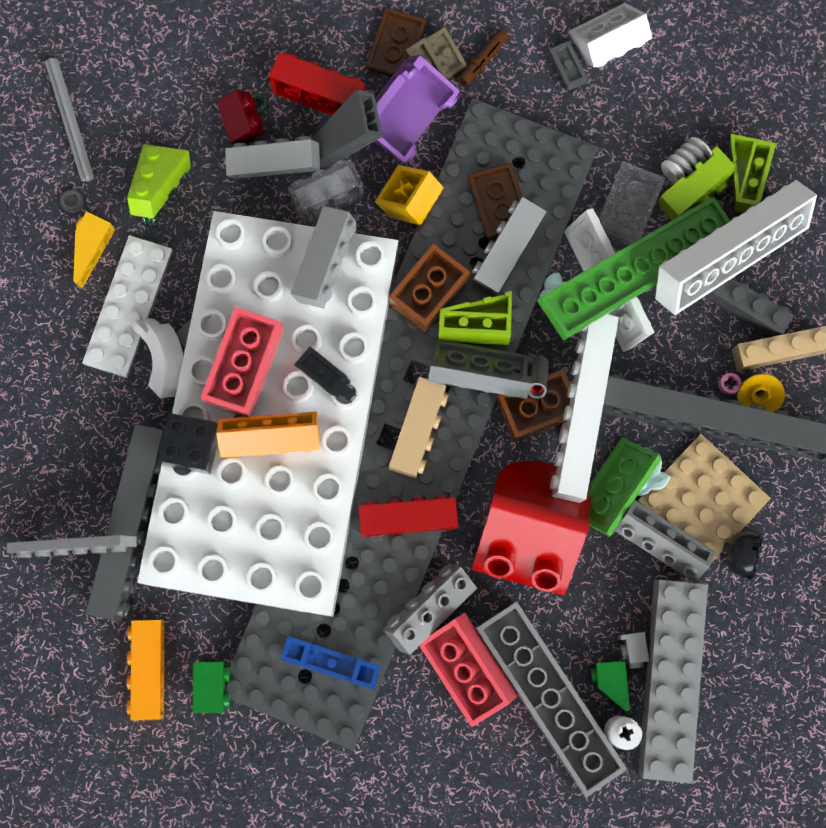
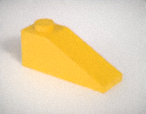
M87 211L84 217H80L77 221L75 231L73 281L82 289L115 231L111 223Z

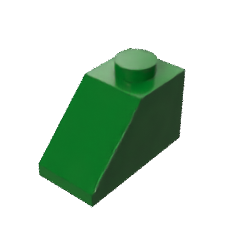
M625 661L593 663L594 668H590L591 683H595V688L623 711H630Z

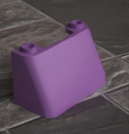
M421 55L408 57L375 98L383 137L374 143L401 163L410 162L417 153L415 151L416 141L441 109L446 107L450 109L457 102L458 98L456 96L460 90Z

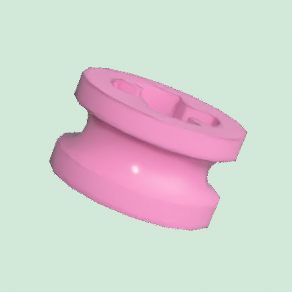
M727 373L721 377L718 384L720 391L726 395L736 393L741 386L739 376L734 373ZM729 378L732 379L731 382L734 381L736 384L731 390L727 389L728 386L725 387L724 385Z

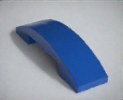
M290 636L287 637L280 659L371 690L375 689L381 670L379 665Z

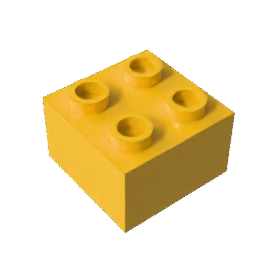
M398 165L375 203L390 218L421 225L444 187L430 171Z

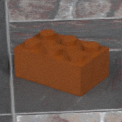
M432 244L390 294L389 305L422 331L426 332L439 317L440 309L446 308L468 282L470 271L435 244Z
M564 369L548 375L547 393L542 398H532L529 394L527 399L508 397L502 394L497 395L496 401L513 442L566 422V420H563V414L566 406H569L570 398L567 397L570 383Z

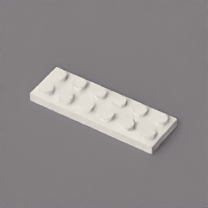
M593 208L586 210L564 231L583 271L615 254L610 240ZM637 297L608 314L619 317L616 339L623 352L632 349L654 333L651 323Z
M129 235L82 364L128 378L142 339L133 329L134 322L150 317L173 253L172 248Z

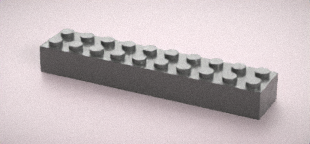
M612 374L611 377L608 376L602 409L604 414L699 435L702 434L708 437L821 462L826 461V421H821V423L812 421L811 417L799 415L796 418L788 416V412L781 410L769 412L765 411V407L758 405L746 407L736 400L719 401L718 397L713 395L701 397L695 395V392L690 390L678 392L672 390V387L667 385L651 386L645 380L636 379L634 382L628 381L622 375Z

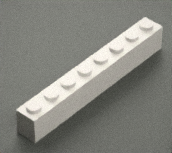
M607 314L581 330L583 331L582 339L578 340L576 346V353H579L578 360L574 362L572 367V375H575L573 384H570L567 393L570 403L569 406H566L563 414V420H566L565 429L561 430L559 436V443H562L561 451H558L555 457V466H558L556 475H553L550 489H553L552 497L576 503L586 500L619 317Z

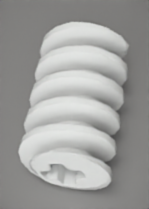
M691 137L687 143L681 146V149H677L674 154L668 157V160L661 163L662 172L672 184H675L678 179L686 178L685 174H691L693 172L692 168L696 170L695 165L698 162L704 164L706 158L710 159L712 152L702 140Z
M613 716L605 724L604 734L610 744L624 750L633 749L638 746L642 739L641 727L631 718ZM622 728H625L626 731L623 732V737L619 736L622 733Z

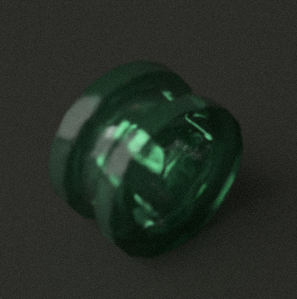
M261 93L252 94L255 104L256 100H260L261 103L264 102V104H261V108L256 109L258 115L265 114L268 110L267 98Z
M158 211L154 218L143 217L144 226L148 227L151 224L152 227L156 228L160 212Z

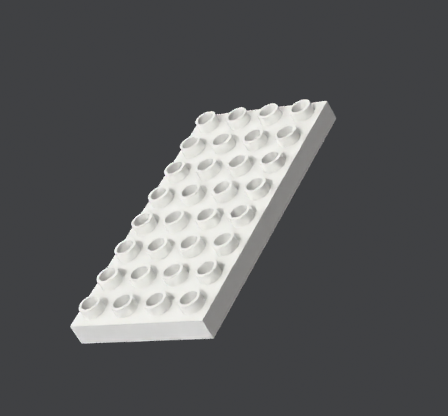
M213 211L172 414L217 423L218 419L243 417L207 405L201 399L235 307L280 321L284 327V332L253 416L317 411L320 430V450L288 452L285 454L272 453L260 456L246 455L231 458L220 456L218 444L211 475L161 465L137 583L318 615L334 616L388 313L389 296L392 290L399 251L398 240L354 233L348 244V253L341 262L339 277L334 281L331 299L323 309L299 303L290 294L315 227ZM309 347H312L347 375L348 379L352 382L349 387L357 393V397L352 403L342 396L338 399L331 396L295 367L294 364Z

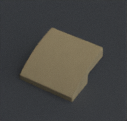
M446 27L406 49L409 56L421 55L446 79L468 66Z

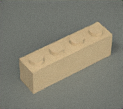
M826 326L737 344L732 349L737 372L825 354Z
M419 377L389 464V470L415 479L418 473L423 474L427 462L423 460L425 451L430 452L434 438L430 436L433 428L438 429L442 417L438 415L440 406L445 407L449 393L445 392L446 385L437 384Z

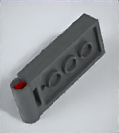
M436 339L428 381L458 386L463 389L469 388L486 393H497L508 397L527 399L529 394L532 398L539 399L547 393L549 362L543 356L533 357Z

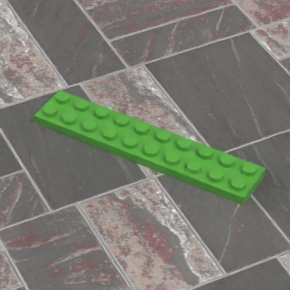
M713 196L541 296L537 302L564 341L657 285L659 266L664 261H669L682 250L694 245L699 239H704L713 233L715 229L723 227L730 222V219Z

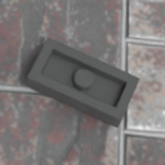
M570 41L549 49V55L567 91L588 82V77Z

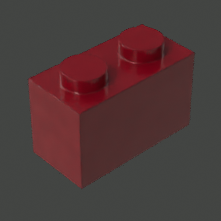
M235 89L217 102L231 143L249 144L264 134L262 120L257 113L255 100L251 93Z

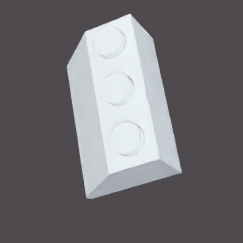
M627 3L568 31L584 61L594 68L606 64V61L614 57L623 56L626 51L640 47L646 41L652 39L646 13Z

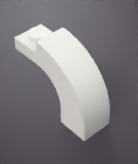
M148 318L135 321L133 329L147 343L152 355L153 366L148 386L159 398L175 397L184 357L177 334L170 324H159L155 319Z

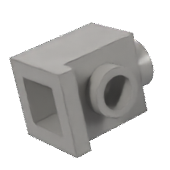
M645 632L617 636L618 640H623V645H620V654L622 660L626 659L629 669L643 667V662L649 661Z

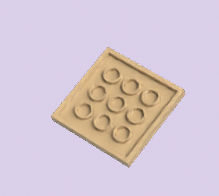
M700 434L664 472L671 477L668 484L660 490H650L647 494L642 495L637 502L714 550L716 553L712 560L713 562L723 551L725 542L730 543L732 537L740 532L771 498Z

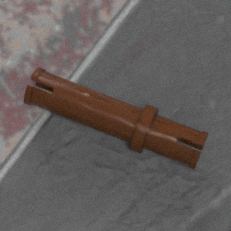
M498 29L477 56L468 61V66L457 77L461 85L468 87L478 74H482L486 64L504 43L509 40V36L504 30Z

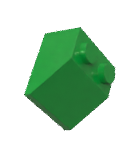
M193 662V713L226 712V707H230V692H226V682H230V667H226V662Z

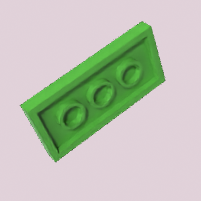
M625 438L620 439L588 487L590 496L588 520H591L590 527L609 537L611 536L662 458L659 454Z

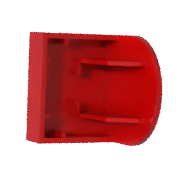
M520 461L506 466L497 477L492 501L475 553L472 570L488 574L494 578H503L531 586L540 591L565 596L591 520H588L590 510L589 493L587 492L586 500L581 503L552 497L553 489H550L553 475H556L557 466L548 463Z

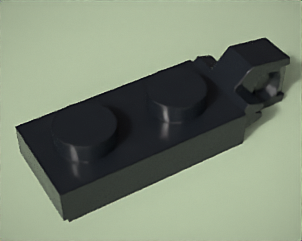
M309 347L294 364L296 368L336 399L342 396L352 403L357 397V393L349 387L352 382L348 379L347 375L312 347Z

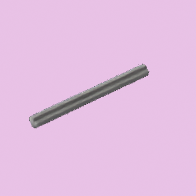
M49 58L45 61V65L81 181L88 182L94 178L59 61L56 58Z

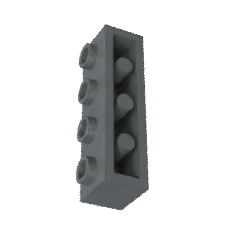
M733 278L704 296L707 300L769 337L783 335L794 317L787 307L780 304L776 305L765 294L756 293L749 289V285L745 282L736 281Z

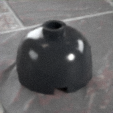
M742 531L735 534L730 543L725 542L722 556L727 557V566L732 573L745 579H754L756 569L753 568L760 558L763 542L761 537L763 533Z

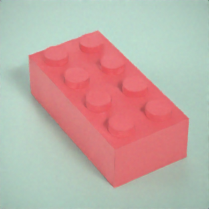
M238 307L234 308L201 395V399L205 404L243 417L253 416L284 332L282 323Z
M463 613L431 634L420 645V648L471 727L509 705L519 696L466 613Z

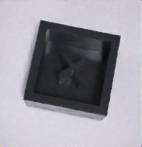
M168 413L157 461L163 466L211 475L218 445V423Z

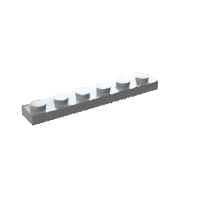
M114 535L7 543V553H17V558H32V553H35L36 557H50V552H53L55 556H67L69 551H72V554L84 555L87 554V550H91V553H107V549L110 548L111 552H126V547L137 546V537Z

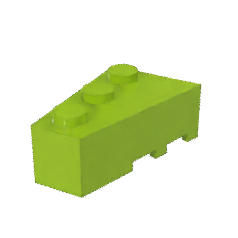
M735 134L730 135V161L735 165L731 175L734 211L745 213L750 207L756 206L761 202L776 143Z
M143 144L127 196L131 215L148 218L155 217L168 200L169 193L174 187L177 188L185 172L188 173L191 168L188 150Z
M512 291L492 298L489 296L481 301L466 302L440 309L438 339L456 343L509 345L511 337Z

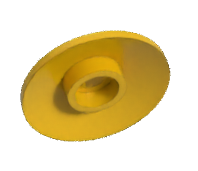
M757 374L749 377L741 384L737 393V401L741 402L742 406L751 407V405L765 407V411L769 412L778 410L785 398L782 383L776 377L769 374ZM763 390L762 394H755L757 391Z

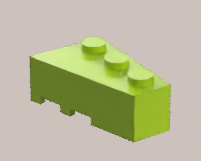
M718 147L711 151L712 155L704 164L701 162L697 163L695 171L686 178L682 177L660 197L658 205L671 220L700 205L716 193L718 195L722 194L729 187L728 182L735 165Z

